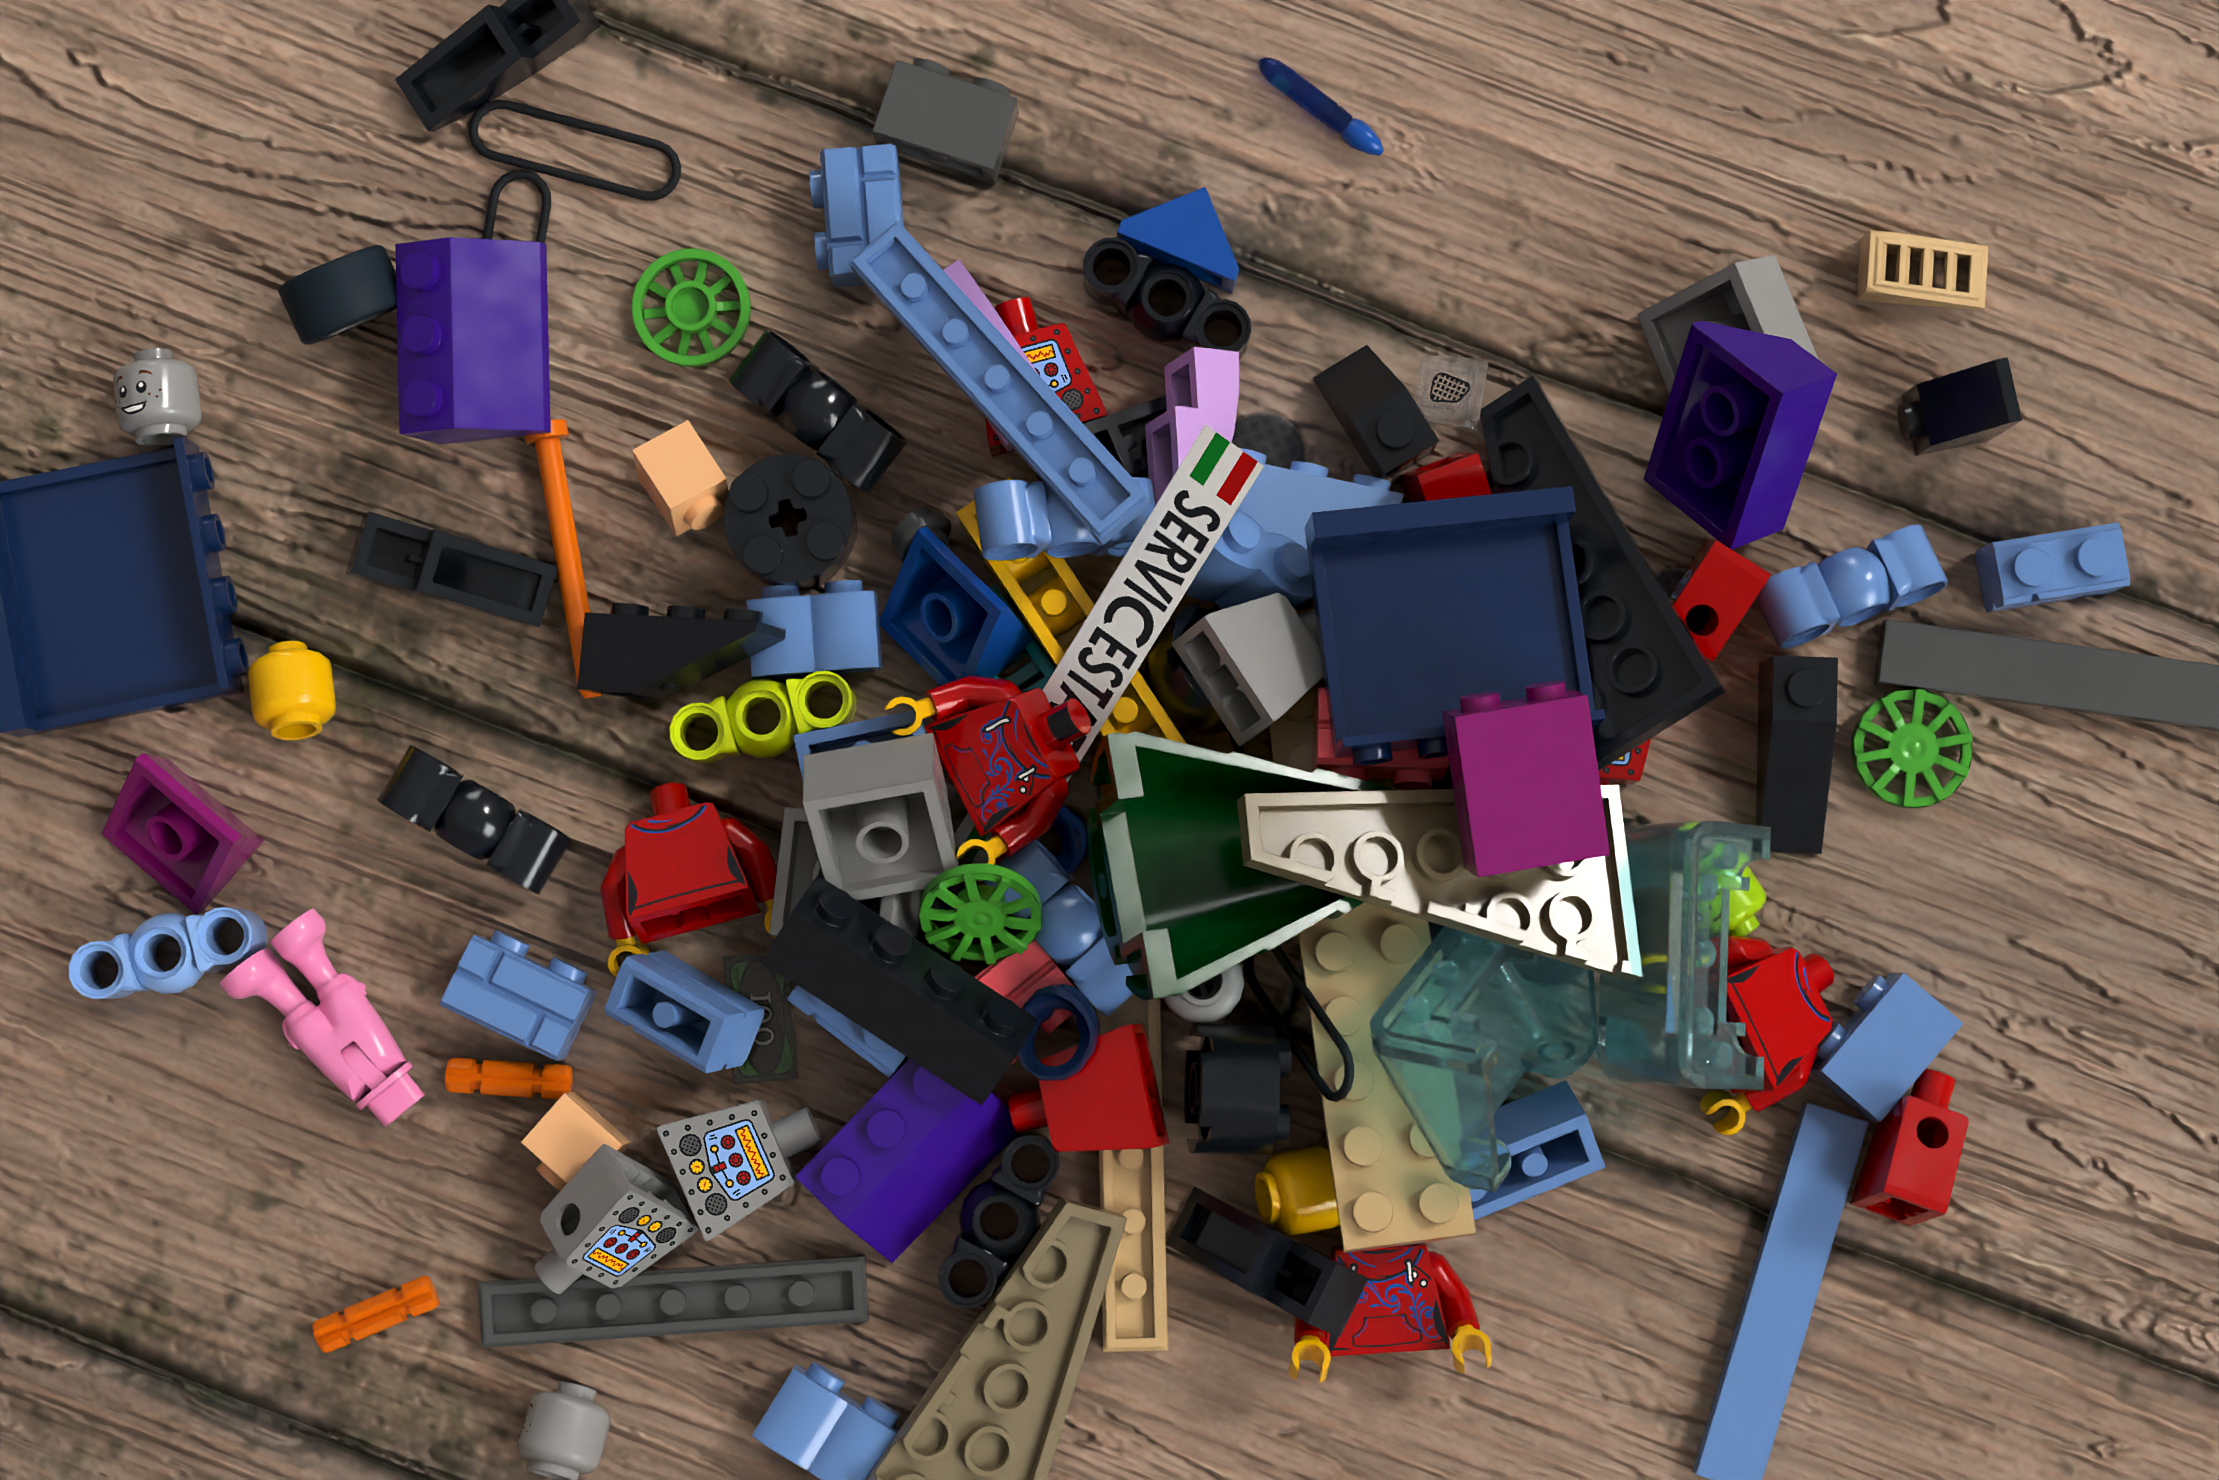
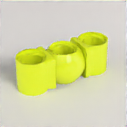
M816 671L804 679H787L786 683L773 678H754L739 685L728 699L720 696L710 703H691L682 707L673 716L670 724V739L674 748L681 755L700 764H712L723 759L725 756L737 757L743 755L742 753L756 758L775 757L788 751L794 745L793 735L849 724L857 709L856 697L849 684L838 674L830 671ZM831 685L837 687L843 695V704L840 711L828 719L814 717L809 709V700L812 693L822 686ZM762 701L776 703L780 710L778 726L772 732L764 735L751 732L748 726V715L752 707ZM699 717L713 718L718 727V736L715 743L705 750H692L686 740L688 726Z

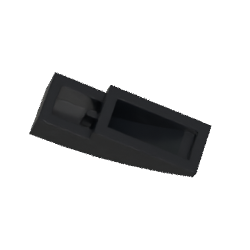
M507 0L500 7L488 4L399 75L395 81L429 132H435L473 112L484 103L492 101L531 77L601 27L585 0Z
M368 511L363 513L346 574L433 600L540 628L558 567L436 529L429 530Z
M1195 1186L1166 1242V1245L1244 1290L1266 1299L1307 1324L1339 1338L1369 1279L1307 1244Z

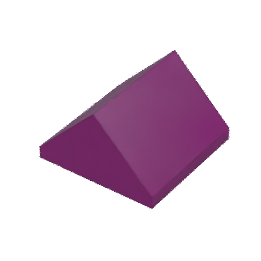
M143 753L135 759L101 833L195 915H199L207 908L264 841L169 759Z

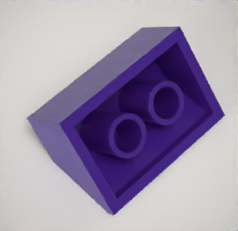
M460 237L395 244L399 434L438 444H450L551 433L546 244L534 241Z
M1706 321L1692 323L1643 480L1720 543L1732 550L1783 530L1837 373L1792 339Z
M909 1058L795 1177L841 1223L893 1263L1018 1132H1016L1013 1126L1009 1106L993 1090L981 1106Z

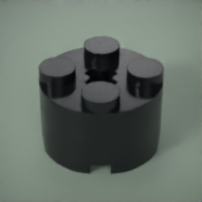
M775 455L750 466L732 482L724 507V530L730 548L753 576L771 586H799V591L826 583L836 575L847 561L857 539L856 512L843 484L822 462L801 455ZM789 510H795L799 517H807V520L797 524L798 534L792 537H788L781 527H776V524L784 521V513Z
M1193 1023L1189 1036L1201 1037L1199 1050L1186 1051L1184 1117L1185 1123L1198 1124L1199 1139H1187L1190 1153L1270 1155L1275 1143L1287 1144L1290 1135V1109L1288 1104H1280V1078H1289L1292 1064L1290 1040L1277 1038L1272 1025Z

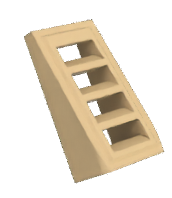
M1869 230L1860 239L1856 301L1982 311L1985 308L1989 246L1897 232ZM1887 254L1897 255L1895 282L1885 281ZM1910 256L1920 257L1919 285L1909 284ZM1934 258L1944 259L1942 289L1932 287ZM1957 260L1969 261L1967 292L1956 291Z

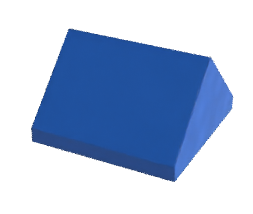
M927 527L917 529L881 615L880 626L939 685L967 676L994 678L1033 638L1012 610Z

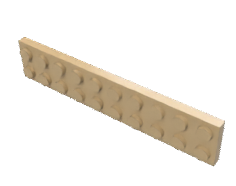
M1315 609L1299 610V611H1296V613H1297L1298 615H1300V614L1304 613L1305 611H1308V610H1314V611H1315ZM1324 676L1279 719L1267 727L1272 762L1312 772L1313 706L1318 688H1325ZM1367 778L1368 782L1394 788L1393 779ZM1366 902L1339 918L1329 919L1325 917L1298 933L1297 936L1306 987L1312 992L1347 1043L1354 1062L1352 1088L1344 1099L1334 1102L1327 1100L1320 1093L1343 1253L1474 1236L1476 1228L1429 923L1426 920ZM1307 1004L1316 1068L1328 1087L1336 1092L1342 1086L1345 1067L1343 1057Z

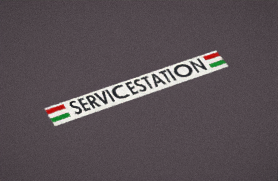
M1206 424L1042 690L1052 708L1069 699H1076L1087 711L1091 722V731L1070 743L1079 763L1264 467L1260 462ZM967 813L954 834L957 851L964 842L971 839H980L986 842L992 838L991 832L980 837L969 813ZM980 849L970 850L965 855L975 864H987L989 861L987 854ZM1002 854L996 858L995 865H998L1006 855Z

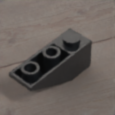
M611 603L610 614L585 612L577 689L606 696L667 699L784 640L786 629L762 623L763 612L726 608L724 609L723 619H706V610L696 607L671 605L667 606L666 616H649L648 606L630 603Z

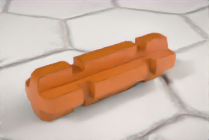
M456 1057L448 1060L445 1070V1087L447 1091L453 1093L471 1094L475 1092V1089H480V1093L483 1095L532 1098L535 1097L536 1093H539L542 1099L559 1100L564 1093L572 1091L573 1072L572 1067L569 1065L544 1064L543 1068H538L537 1063L487 1059L483 1060L482 1064H478L477 1059Z
M421 1276L402 1284L400 1291L392 1288L344 1308V1314L342 1315L337 1311L314 1321L312 1324L314 1338L323 1353L332 1352L350 1344L351 1338L358 1341L408 1320V1314L416 1317L436 1308L439 1305L438 1293L429 1276Z

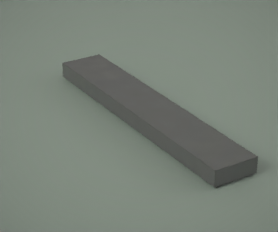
M1886 619L1881 623L1874 684L1923 689L1930 692L2219 732V665Z
M865 1255L644 1270L623 1286L613 1289L583 1274L561 1294L550 1290L539 1277L491 1280L478 1283L481 1348L869 1321Z

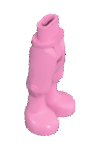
M312 908L287 925L270 943L279 955L287 962L292 963L317 991L316 995L321 1002L319 1005L316 1006L311 1000L306 999L269 947L256 952L226 975L219 985L233 999L258 996L270 1002L285 1017L282 1028L289 1046L296 1050L300 1049L336 1087L352 1101L358 1102L355 1106L359 1110L368 1106L382 1125L387 1127L424 1097L425 1094L408 1075V1072L414 1066L410 1061L407 1062L387 1026L365 996L367 994L365 984L358 982L357 979L347 973L338 975L332 966L323 945V937L326 932L325 920Z

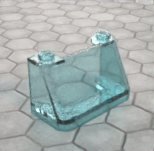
M1680 821L1624 826L1643 978L1631 983L1600 973L1599 1031L1596 1043V1056L1603 1073L1610 1080L1625 1083L1702 1089L1763 1090L1764 1057L1746 1054L1740 1047L1736 1037L1745 1036L1746 1023L1726 1022L1730 891H1749L1750 877L1741 876L1745 867L1751 861L1770 860L1771 827L1720 821Z
M1444 926L1374 1013L1369 1024L1375 1056L1445 1174L1453 1182L1470 1189H1481L1495 1193L1509 1173L1511 1157L1508 1147L1502 1141L1496 1139L1494 1114L1526 1071L1539 1073L1548 1078L1568 1077L1588 1062L1599 1046L1594 971Z

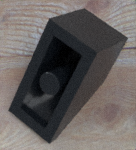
M1365 345L1313 377L1316 386L1374 477L1389 480L1430 455L1439 443V439L1405 385L1368 345Z
M2008 357L1989 361L1916 384L1902 395L1903 404L1898 406L1897 411L1902 437L1906 442L1912 441L1915 456L1987 442L2022 421Z

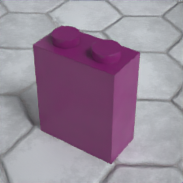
M1549 681L1528 685L1525 687L1526 697L1505 701L1500 700L1499 692L1470 694L1459 698L1460 708L1442 711L1464 868L1476 877L1610 855L1588 695L1573 689L1566 690L1565 681Z

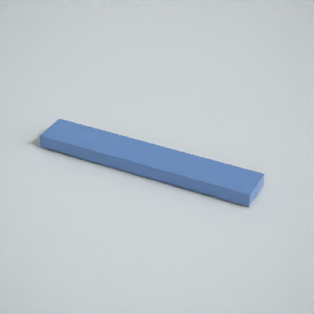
M898 221L848 262L852 271L1101 546L1152 504L1150 496Z
M1802 1103L1692 1470L1698 1476L1711 1480L1763 1479L1869 1122L1810 1103Z

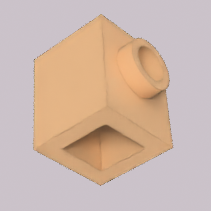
M688 420L632 450L638 479L676 537L691 528L693 530L704 529L715 523L723 515L726 499L729 494L727 478Z
M574 1091L564 1093L521 1141L524 1146L542 1161L536 1168L537 1171L559 1191L564 1188L603 1144L622 1153L631 1143Z

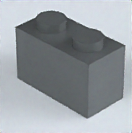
M915 58L913 64L896 60L873 128L876 145H896L899 154L996 184L1019 115L1017 98L1009 96V88L996 81L981 77L974 78L973 83L950 77V70L927 59Z

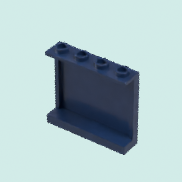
M183 437L173 439L174 447L0 481V733L15 737H25L244 693L241 676L248 675V656L242 639L240 637L234 638L230 614L236 613L238 609L237 596L230 576L222 575L218 552L226 550V537L219 515L217 513L211 514L207 490L214 489L215 487L214 472L208 454L200 452L197 445Z
M1573 486L1312 512L1304 529L1334 758L1352 756L1353 765L1355 766L1376 765L1392 761L1393 751L1418 749V756L1421 759L1448 756L1442 711L1460 708V697L1476 693L1499 692L1501 701L1526 697V686L1542 682L1565 681L1566 690L1573 689L1588 695L1592 730L1606 719L1605 709L1595 710L1568 522L1576 513Z

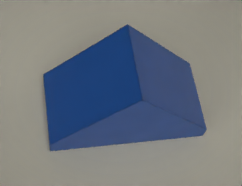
M1206 187L1121 221L1117 230V238L1127 241L1134 247L1137 253L1148 254L1153 257V261L1160 264L1173 263L1186 267L1200 281L1231 294L1233 293L1238 279L1239 267Z

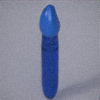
M1271 57L1259 59V70L1272 86L1322 124H1326V127L1337 134H1341L1346 144L1369 155L1379 156L1383 153L1384 149L1380 139L1367 123L1353 118L1342 106H1338L1337 102L1283 62Z

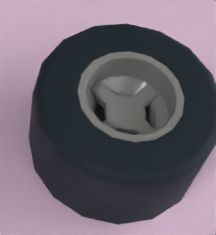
M381 245L366 247L331 260L286 281L278 289L300 341L307 345L334 337L397 309L396 271L386 249Z

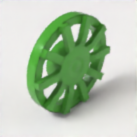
M694 248L680 249L661 256L643 272L634 290L632 316L640 338L656 356L668 363L683 368L702 367L722 360L744 340L751 318V300L742 276L729 261L707 250ZM699 261L694 281H685L678 264L679 262ZM709 264L718 267L725 273L710 288L704 285ZM666 268H670L677 284L671 290L653 281ZM733 282L739 293L740 300L716 302L715 297ZM650 290L664 298L665 307L644 309L643 302L647 291ZM740 311L736 328L716 318L718 312ZM668 317L670 322L652 338L644 320ZM711 326L729 337L726 342L716 349L707 332ZM676 330H679L682 334L677 354L660 346ZM694 334H698L706 353L687 356L691 337Z
M1923 689L1895 691L1878 698L1859 717L1851 738L1853 767L1864 787L1879 800L1900 808L1913 809L1931 806L1954 793L1967 777L1972 760V732L1969 731L1966 721L1957 708L1943 697ZM1909 699L1913 700L1911 722L1905 724L1894 702ZM1924 702L1941 710L1927 726L1921 724ZM1882 708H1885L1895 726L1891 732L1871 723L1872 719ZM1949 718L1957 735L1937 739L1934 733ZM1866 732L1883 739V749L1864 753L1863 741ZM1960 745L1958 763L1939 755V748ZM1885 759L1889 768L1876 781L1865 762ZM1933 764L1954 772L1944 787L1941 786L1930 768ZM1897 773L1905 775L1903 796L1888 792L1884 788ZM1921 773L1933 794L1926 797H1914L1916 774Z
M977 863L948 869L931 880L921 895L919 921L925 934V939L929 944H934L942 951L950 954V959L960 961L963 958L986 961V964H996V959L1005 958L1017 952L1022 954L1027 950V946L1034 940L1041 929L1042 904L1038 892L1022 875L1002 866ZM976 880H988L997 884L995 887L977 885ZM965 881L966 888L960 891L957 896L947 889L950 886ZM1010 887L1021 894L1022 898L1007 903L1004 893ZM938 897L955 909H934L931 906L935 898ZM1030 907V919L1007 915ZM933 920L954 922L945 927L938 928ZM1006 926L1011 929H1019L1022 931L1014 936L1011 933H1009L1004 927ZM960 931L963 933L959 941L951 938V936L956 935ZM996 935L1002 942L992 944L991 936ZM973 938H980L981 945L971 944Z

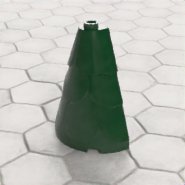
M1136 731L1128 734H1107L1098 746L1090 775L1092 786L1101 785L1100 800L1094 804L1095 808L1087 809L1088 853L1096 908L1109 953L1114 965L1128 964L1133 974L1132 976H1126V986L1142 1000H1154L1167 996L1181 995L1254 954H1263L1325 917L1329 919L1339 918L1364 903L1363 901L1243 866L1237 800L1242 795L1254 793L1381 791L1398 789L1320 768L1307 772L1234 751L1226 754Z

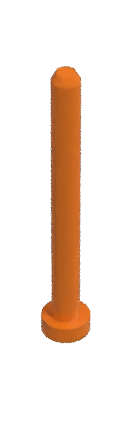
M565 419L551 420V433L524 436L525 444H535L578 686L585 612H591L560 440L569 437L567 422ZM578 689L584 699L596 698L602 695Z

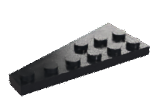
M1532 375L1480 409V418L1492 481L1497 486L1498 494L1573 486L1576 513L1568 522L1595 710L1605 709L1606 719L1593 729L1599 771L1726 691L1541 384Z

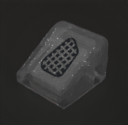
M1422 356L1415 402L1426 420L1474 429L1480 419L1489 361L1478 358Z

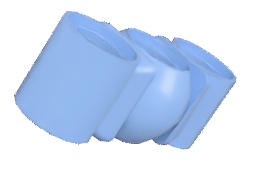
M219 907L206 912L204 915L189 916L178 913H160L145 920L133 934L123 933L115 936L110 941L89 942L79 947L72 955L68 966L69 979L73 987L81 995L91 999L124 998L134 991L152 990L161 994L180 993L194 986L204 973H215L229 965H240L250 956L264 949L267 943V929L263 920L257 914L243 908ZM235 919L243 929L244 939L236 952L228 954L219 943V932L226 921ZM172 936L181 947V957L179 963L173 969L167 971L160 965L157 959V949L164 938ZM110 953L118 964V975L112 985L105 988L98 982L95 976V966L102 955Z

